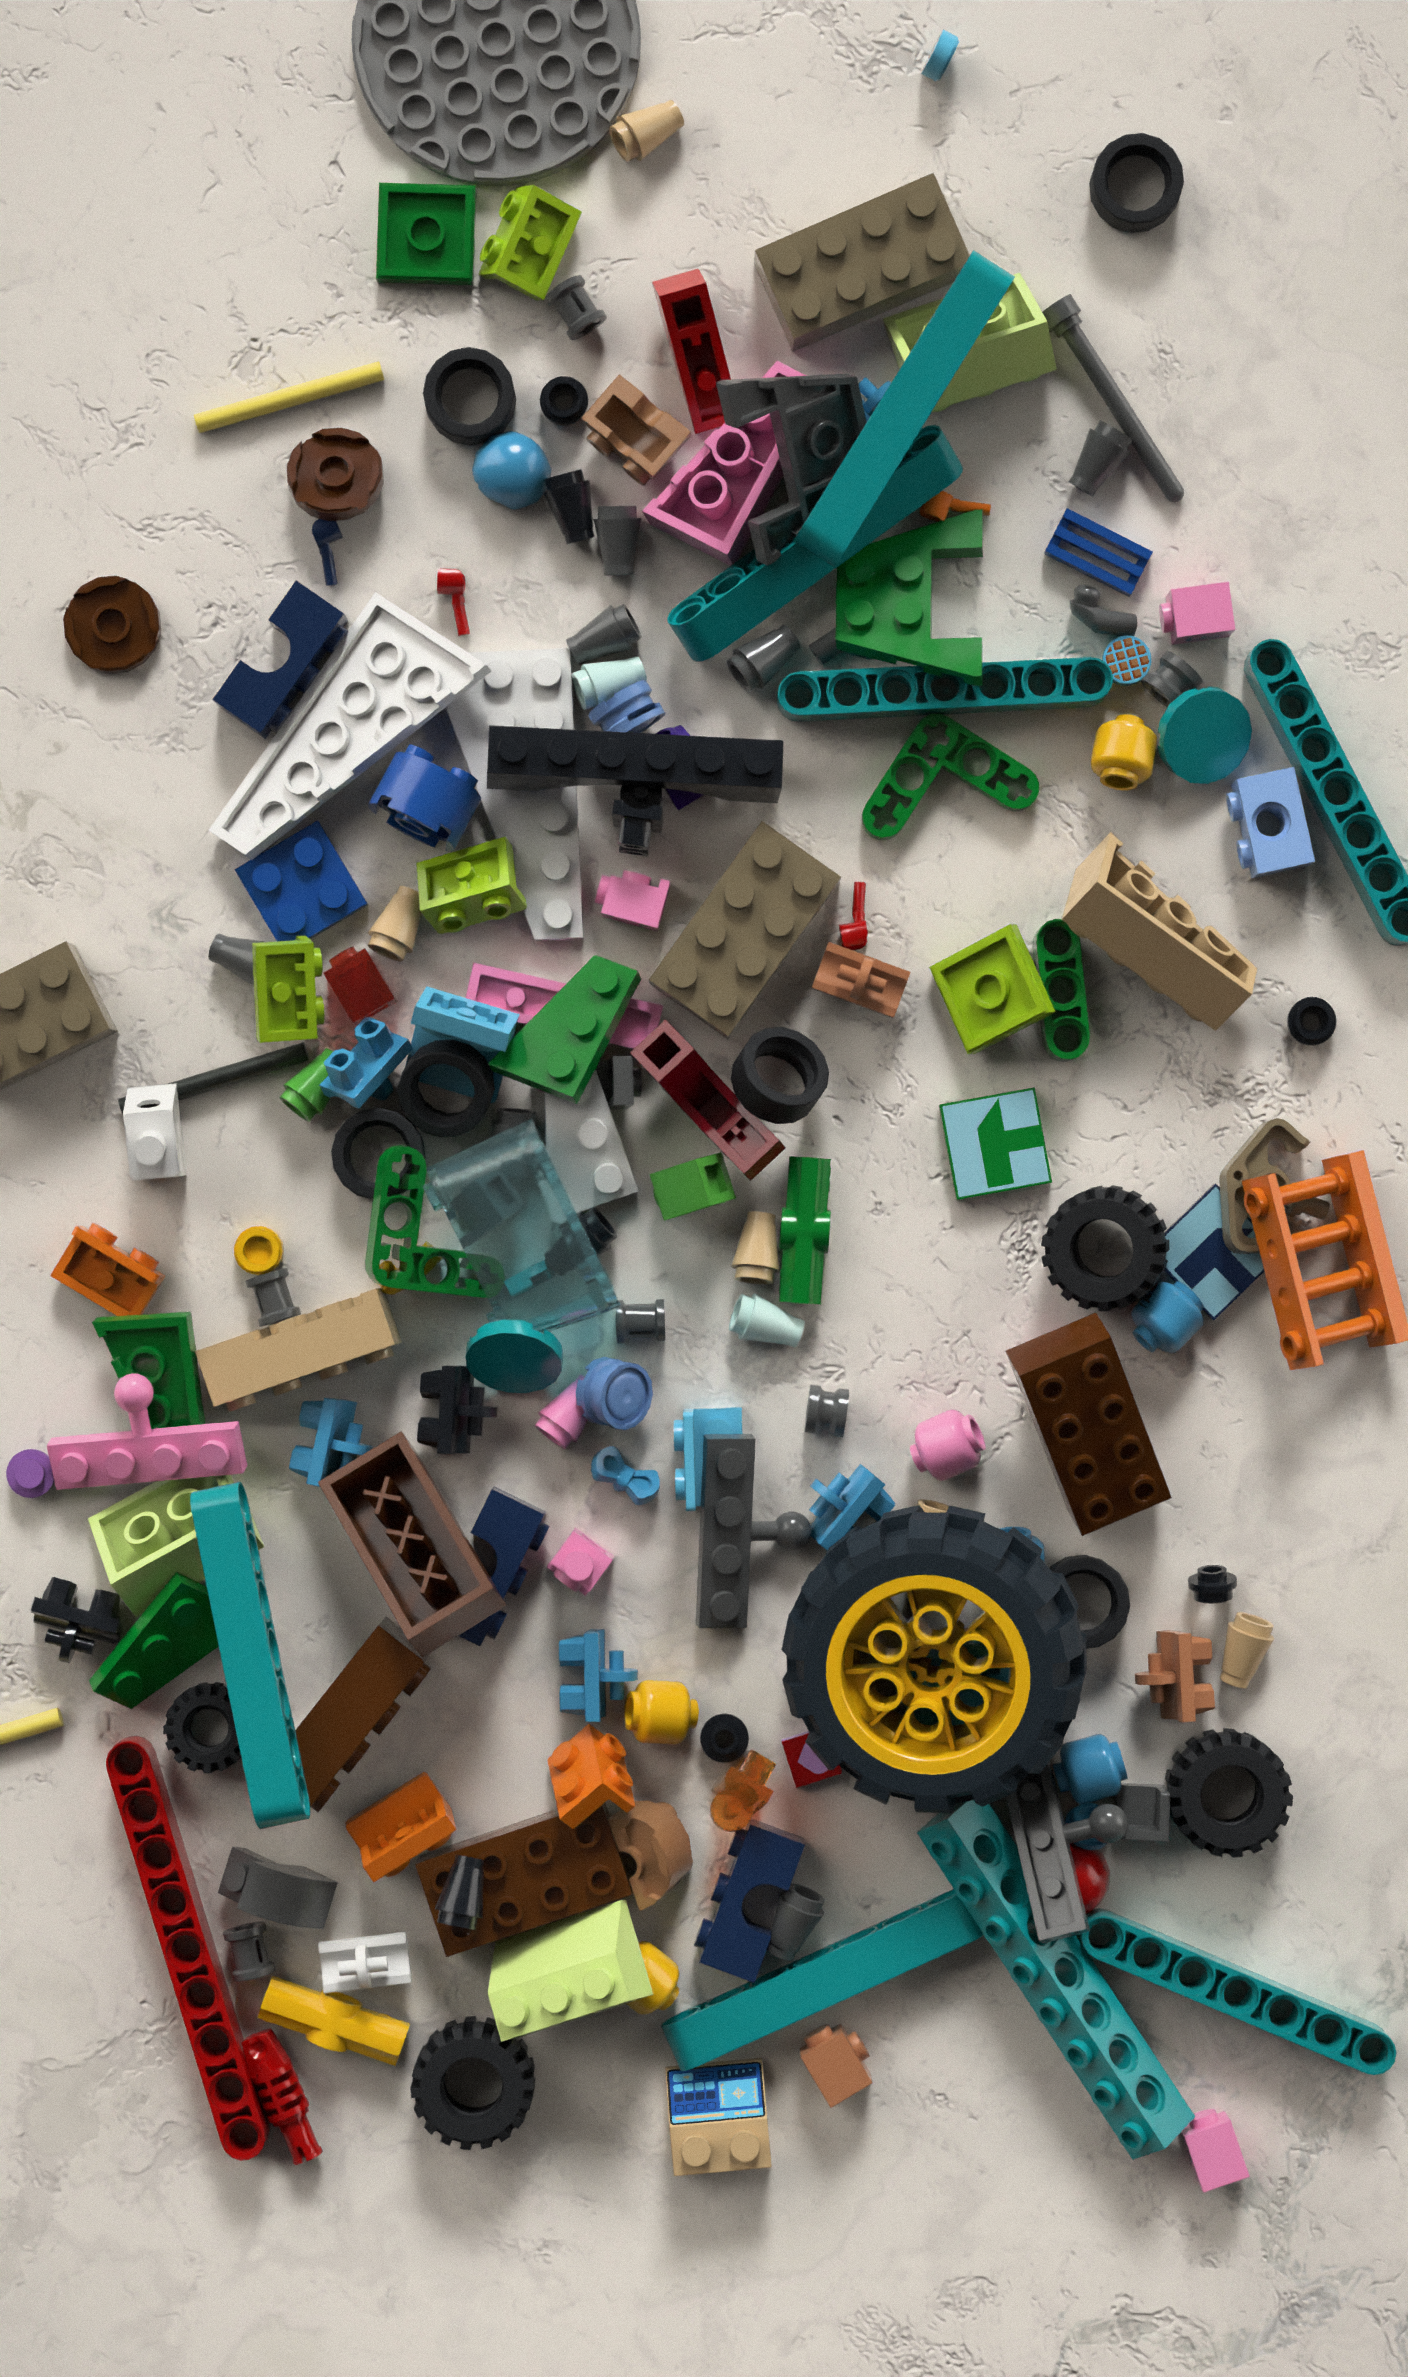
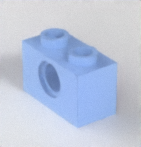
M1294 767L1239 778L1231 784L1232 792L1226 793L1227 808L1231 821H1239L1243 839L1236 842L1238 858L1242 869L1249 868L1251 879L1307 867L1315 862ZM1260 812H1270L1278 818L1280 829L1276 836H1265L1258 830L1256 818Z

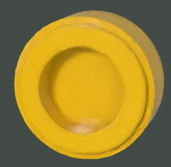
M255 1226L244 1230L238 1236L234 1245V1256L238 1265L244 1271L255 1275H262L275 1270L280 1265L284 1255V1246L280 1236L267 1227Z

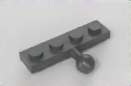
M704 1434L696 1624L699 1628H747L751 1541H776L784 1549L798 1550L804 1547L811 1537L810 1522L803 1514L790 1511L783 1513L776 1521H752L756 1440L752 1434Z
M1049 1761L1040 1774L1030 1773L1018 1782L1016 1792L1006 1796L1037 1935L1041 1943L1090 1932L1070 1844L1090 1838H1095L1103 1843H1114L1125 1835L1128 1828L1126 1814L1120 1807L1114 1804H1102L1092 1811L1088 1819L1065 1824L1051 1762Z

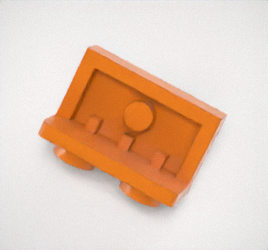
M92 1222L89 1229L84 1226H76L71 1233L74 1237L50 1276L116 1316L143 1315L166 1276L156 1270L159 1261L135 1247L130 1254L117 1247L114 1243L118 1237L96 1223Z
M591 1724L585 1726L569 1741L561 1743L547 1759L559 1818L572 1829L577 1827L608 1799L626 1813L635 1807L631 1789L633 1781L627 1772L624 1759L626 1751L623 1745L612 1734L607 1733L604 1735Z
M426 1772L417 1775L345 1822L346 1830L360 1848L363 1868L373 1882H376L383 1876L392 1877L397 1875L408 1866L410 1859L426 1849L428 1851L438 1849L450 1839L451 1833L457 1830L450 1805Z

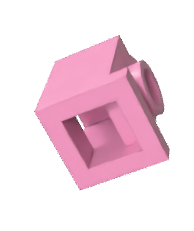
M624 870L622 878L602 875L595 903L603 905L601 915L604 918L658 932L671 886L670 881L660 879L659 887L657 888L650 886L651 877Z
M575 1527L549 1562L547 1568L553 1571V1575L575 1592L580 1591L586 1596L613 1561L614 1555Z

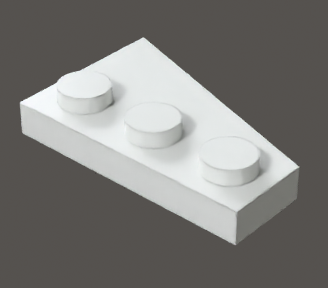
M596 1069L578 1104L544 1092L547 1223L638 1192L637 1184Z

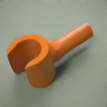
M941 491L921 506L920 515L929 520L939 522L946 519L949 510L966 513L982 509L983 515L989 516L991 504L963 501L953 498L951 494L945 491Z

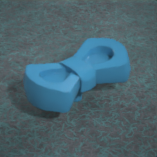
M615 1446L603 1448L593 1457L591 1462L593 1479L600 1482L613 1483L614 1490L617 1492L625 1491L634 1504H647L658 1495L660 1489L658 1472L656 1470H634L624 1463Z

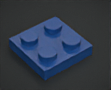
M318 820L261 853L253 860L234 869L277 942L293 941L296 936H307L309 939H312L368 906L367 901Z

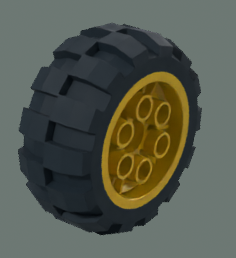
M918 1505L883 1513L880 1521L865 1528L856 1526L829 1547L820 1563L809 1573L801 1587V1592L795 1605L788 1615L781 1650L787 1657V1672L782 1681L791 1715L803 1719L809 1731L805 1742L828 1770H834L839 1765L857 1779L854 1790L887 1805L890 1796L914 1801L916 1812L953 1813L956 1803L974 1800L976 1804L983 1807L1016 1792L1018 1782L1030 1773L1040 1774L1062 1747L1064 1736L1072 1720L1076 1717L1081 1700L1083 1682L1087 1672L1086 1634L1081 1632L1076 1614L1079 1605L1062 1573H1053L1040 1558L1043 1549L1014 1527L1007 1533L984 1522L985 1513L950 1505L946 1513H927ZM903 1592H907L913 1617L908 1622L891 1599ZM967 1600L980 1607L983 1612L964 1629L965 1624L958 1620ZM928 1611L940 1612L946 1618L948 1626L939 1630L932 1629L923 1620L922 1614ZM883 1630H892L900 1636L902 1645L897 1648H888L879 1641L878 1633ZM971 1640L979 1641L985 1645L989 1655L977 1659L968 1652L963 1644ZM930 1649L939 1650V1658L943 1659L940 1666L931 1665V1659L927 1658ZM859 1650L870 1653L876 1660L882 1663L861 1664ZM990 1668H1011L1010 1683L980 1674ZM910 1671L916 1672V1676L914 1678ZM880 1678L889 1679L896 1685L898 1693L893 1696H884L877 1692L873 1681ZM924 1681L930 1683L938 1682L939 1687H928L922 1685ZM964 1689L976 1690L982 1695L984 1703L976 1707L968 1706L960 1700L958 1693ZM901 1701L908 1706L904 1716L893 1710ZM918 1708L931 1709L936 1713L939 1722L934 1725L921 1724L916 1719L914 1710ZM951 1710L958 1719L965 1723L952 1725L949 1711Z

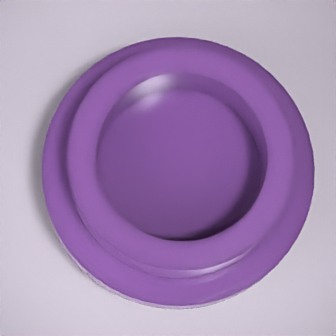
M23 1450L14 1455L7 1466L6 1477L8 1484L15 1493L22 1497H39L48 1492L54 1484L49 1456L40 1450Z

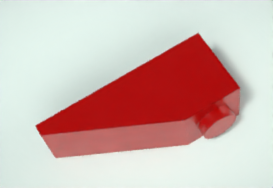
M699 269L653 281L652 284L694 432L698 434L721 427L725 420L716 382L731 380L707 284Z

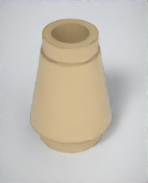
M669 100L665 103L618 116L617 123L609 127V133L617 152L623 160L629 162L635 158L641 161L674 134L677 129L683 127L684 119L676 103L673 100Z
M399 886L396 894H394L368 932L371 936L368 947L371 950L399 962L404 960L407 953L413 952L421 918L418 891L409 887Z
M759 1211L747 1212V1218L731 1265L732 1268L736 1269L735 1280L759 1285L773 1284L774 1274L779 1273L775 1225L776 1215Z
M1237 1612L1234 1621L1228 1622L1222 1672L1220 1675V1679L1223 1682L1239 1688L1248 1687L1249 1681L1254 1676L1274 1641V1637L1271 1635L1274 1625L1271 1622L1244 1612Z

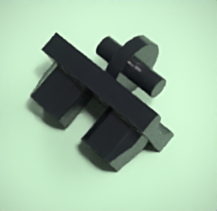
M622 785L620 800L614 799L612 811L614 827H620L618 841L620 853L648 856L651 832H662L663 806H660L662 788Z
M442 1366V1370L423 1372L421 1374L420 1393L422 1398L440 1399L439 1418H420L417 1441L418 1443L437 1448V1454L470 1453L471 1435L482 1436L483 1417H497L498 1407L484 1406L485 1387H474V1377L467 1369V1366Z
M52 1577L43 1593L42 1599L34 1598L31 1613H34V1623L65 1631L64 1633L48 1629L45 1637V1643L61 1647L59 1661L70 1663L75 1651L92 1655L96 1641L79 1637V1635L118 1645L122 1634L119 1619L120 1596L105 1590H95L89 1611L75 1608L72 1605L78 1590L77 1584Z

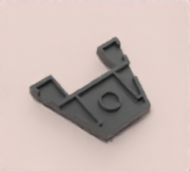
M829 374L732 379L716 382L726 425L738 428L769 413L771 417L789 502L748 521L757 562L770 565L782 556L780 550L797 536L867 423L856 376Z

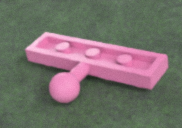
M473 963L466 998L520 1014L518 1023L527 1024L566 983ZM631 998L609 1043L634 1049L659 1026L663 1005Z
M125 1375L117 1382L114 1397L119 1407L128 1412L132 1431L51 1438L47 1444V1450L56 1490L243 1474L247 1467L239 1421L151 1429L147 1407L153 1399V1386L143 1375Z

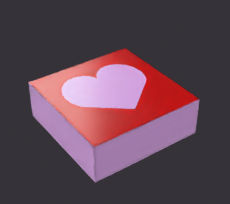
M809 1731L781 1740L796 1788L842 1774L839 1765L834 1770H828L805 1741Z

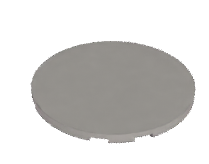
M358 0L355 16L353 15L352 53L357 79L373 117L385 134L397 147L424 167L445 177L477 185L507 186L537 181L562 171L586 156L609 133V127L615 124L617 117L623 113L632 94L640 62L641 33L636 0Z

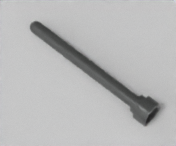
M1071 294L1061 298L1042 312L1047 320L1049 333L1054 331L1058 338L1064 337L1124 433L1133 440L1131 444L1165 497L1170 502H1179L1184 496L1182 485L1079 325L1082 323V320L1078 314L1081 312V309Z

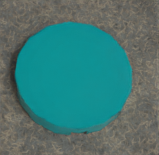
M1218 687L1202 688L1200 690L1194 688L1185 691L1169 704L1160 719L1157 732L1160 734L1159 756L1169 771L1190 783L1209 784L1221 780L1240 765L1249 750L1252 735L1249 713L1239 699Z
M503 1319L484 1324L477 1329L474 1337L471 1338L470 1336L466 1346L465 1359L467 1369L473 1377L489 1388L507 1393H530L543 1390L556 1382L562 1371L563 1349L555 1335L544 1329V1334L539 1331L533 1330V1324L527 1321Z

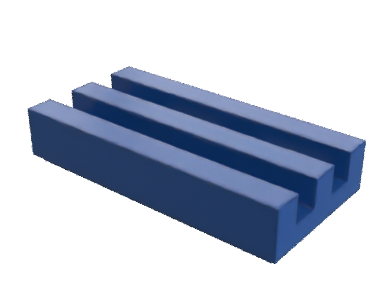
M1068 508L1063 514L1044 552L1045 555L1128 597L1131 596L1153 551ZM1069 524L1137 558L1136 564L1067 530ZM1061 540L1130 574L1128 580L1125 581L1058 547Z

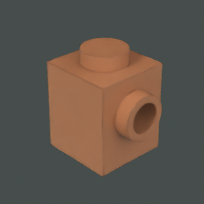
M841 2023L832 2029L829 2024H825L804 2037L803 2040L806 2044L799 2048L800 2058L830 2108L873 2083L871 2073L863 2061L870 2057L856 2031L848 2035Z

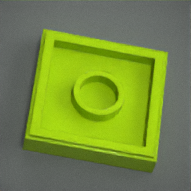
M1009 924L929 967L967 1054H976L1055 1013V1009L1017 924Z

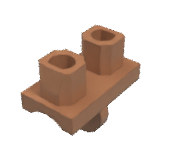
M828 942L812 989L894 1018L911 972Z
M1173 1630L1156 1631L1157 1653L1148 1654L1149 1671L1135 1673V1684L1149 1685L1150 1702L1160 1703L1162 1719H1175L1182 1723L1195 1722L1196 1714L1215 1708L1212 1685L1205 1682L1194 1683L1193 1666L1210 1664L1212 1660V1641L1208 1638L1191 1636V1633Z

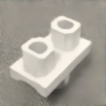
M406 1932L324 1941L318 1944L324 1993L412 1982Z

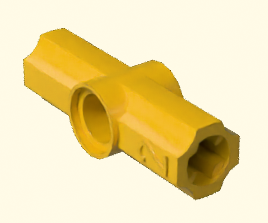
M272 1976L257 2017L266 2022L305 2034L308 2041L325 2049L337 2052H346L348 2049L396 2066L410 2023L403 2020H398L387 2014L362 2007L363 2004L359 2000L340 1992L324 1993L323 1990L318 1992L276 1976Z

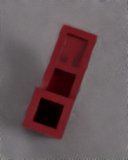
M666 1019L630 1052L680 1109L750 1181L786 1148L755 1115L744 1108L730 1088Z

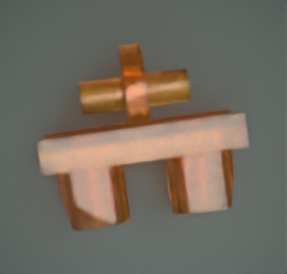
M750 1750L746 1757H742L739 1760L736 1768L731 1766L716 1780L711 1789V1792L716 1794V1796L712 1799L710 1805V1817L720 1830L737 1832L743 1829L751 1821L752 1816L768 1803L774 1791L766 1787L765 1784L776 1766L773 1761L754 1750Z

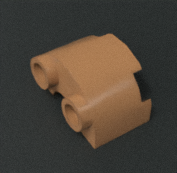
M620 374L582 417L584 423L592 431L587 436V441L605 457H609L614 452L625 462L622 466L623 470L642 486L650 479L654 480L691 437L689 429L669 413L657 408L644 393Z
M634 1801L635 1807L630 1812L626 1813L620 1809L608 1819L618 1851L629 1853L636 1861L637 1870L629 1878V1882L639 1911L654 1905L677 1886L693 1865L689 1835L677 1817L674 1807L666 1802Z

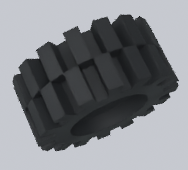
M199 1683L197 1686L190 1687L173 1701L174 1703L168 1709L165 1716L167 1721L163 1726V1734H167L168 1741L165 1744L168 1751L172 1749L176 1755L174 1759L179 1764L183 1762L188 1765L187 1769L194 1772L196 1770H203V1774L213 1773L216 1770L221 1772L228 1769L241 1758L228 1689L224 1686V1683ZM203 1709H214L225 1717L228 1724V1733L223 1742L215 1746H206L194 1738L191 1731V1722L197 1712Z

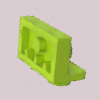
M535 185L517 187L514 191H510L504 198L499 210V216L502 220L496 234L491 235L487 239L481 250L480 261L483 264L478 275L487 280L497 279L536 301L544 300L582 212Z
M506 837L416 863L420 912L439 934L459 932L465 927L492 919H503L512 913L527 908L526 898L516 886L513 846Z
M296 936L293 941L252 943L257 1041L265 1043L318 1039L317 1025L324 1024L325 1017L323 998L321 995L316 996L315 977H321L323 970L320 948H314V942L307 936Z

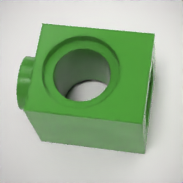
M722 1152L650 1174L654 1187V1199L660 1207L664 1221L736 1199Z

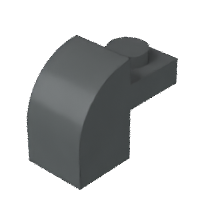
M232 1847L218 1893L237 1902L238 1909L252 1915L291 1926L324 1929L338 1882L305 1866L278 1864L247 1848Z

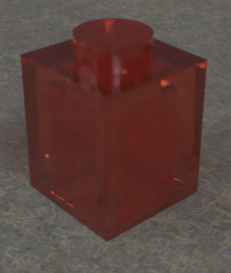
M353 946L329 960L332 968L323 974L352 1023L356 1026L365 1017H373L398 1002L366 948L357 952Z

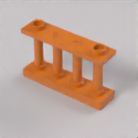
M1364 1150L1322 1160L1324 1175L1280 1187L1278 1186L1275 1173L1242 1181L1245 1193L1244 1206L1252 1220L1281 1335L1280 1347L1284 1357L1287 1359L1289 1370L1323 1365L1320 1348L1365 1335L1369 1348L1408 1341V1322ZM1330 1194L1337 1221L1291 1234L1284 1205ZM1342 1241L1349 1266L1348 1270L1303 1282L1296 1253ZM1354 1288L1361 1313L1360 1317L1315 1329L1308 1301Z

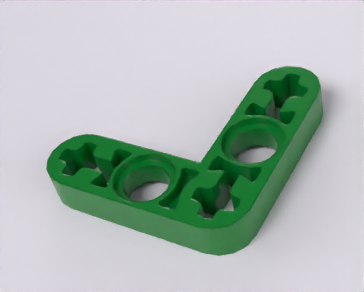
M940 713L930 714L917 724L865 804L862 812V825L865 832L875 839L888 840L895 837L902 830L941 768L1010 811H1023L1035 802L1039 793V781L1029 768L950 717ZM939 724L946 728L944 738L949 743L946 746L939 743L935 745L928 758L937 760V763L931 768L922 757L908 753L911 746H915L917 751L921 752L928 739V736L922 731L926 727L935 729ZM979 749L988 755L990 768L985 774L973 776L965 771L963 757L970 750ZM999 762L1008 767L1003 771L1002 776L1013 782L1019 776L1027 781L1024 788L1030 793L1027 799L1019 796L1015 801L1010 800L1007 797L1009 788L1000 781L996 782L994 790L985 785L995 775ZM904 764L917 765L923 773L922 785L915 790L901 788L896 781L897 769ZM888 786L897 797L910 800L911 803L908 808H904L902 803L898 802L891 816L897 822L894 827L884 825L879 830L873 826L875 817L870 811L873 808L882 810L886 806L891 796L882 794V791Z
M398 1145L386 1149L379 1158L365 1257V1270L369 1278L377 1284L398 1289L480 1298L492 1297L499 1293L505 1283L506 1270L503 1263L497 1257L481 1252L417 1245L427 1172L426 1161L417 1149L408 1146ZM403 1154H405V1162L412 1164L411 1173L403 1174L400 1188L410 1190V1197L399 1194H387L388 1187L399 1188L400 1176L398 1173L392 1172L393 1162H401ZM399 1202L407 1210V1220L400 1229L391 1230L384 1221V1214L389 1205ZM382 1235L394 1239L404 1238L403 1246L393 1244L392 1258L400 1261V1266L398 1270L390 1271L389 1278H387V1271L379 1269L380 1260L388 1259L391 1244L381 1243ZM440 1256L447 1264V1273L442 1281L431 1284L424 1275V1268L429 1259ZM483 1262L484 1269L491 1271V1279L483 1280L481 1288H479V1281L459 1277L460 1267L480 1270Z

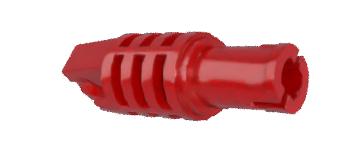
M272 2028L246 2037L241 2043L251 2080L253 2085H255L258 2097L261 2099L262 2107L267 2113L269 2123H272L275 2127L279 2126L294 2165L302 2164L304 2162L303 2158H306V2161L316 2158L323 2150L319 2146L306 2113L309 2111V2101L305 2097L304 2089L299 2083V2078L293 2069L291 2059Z

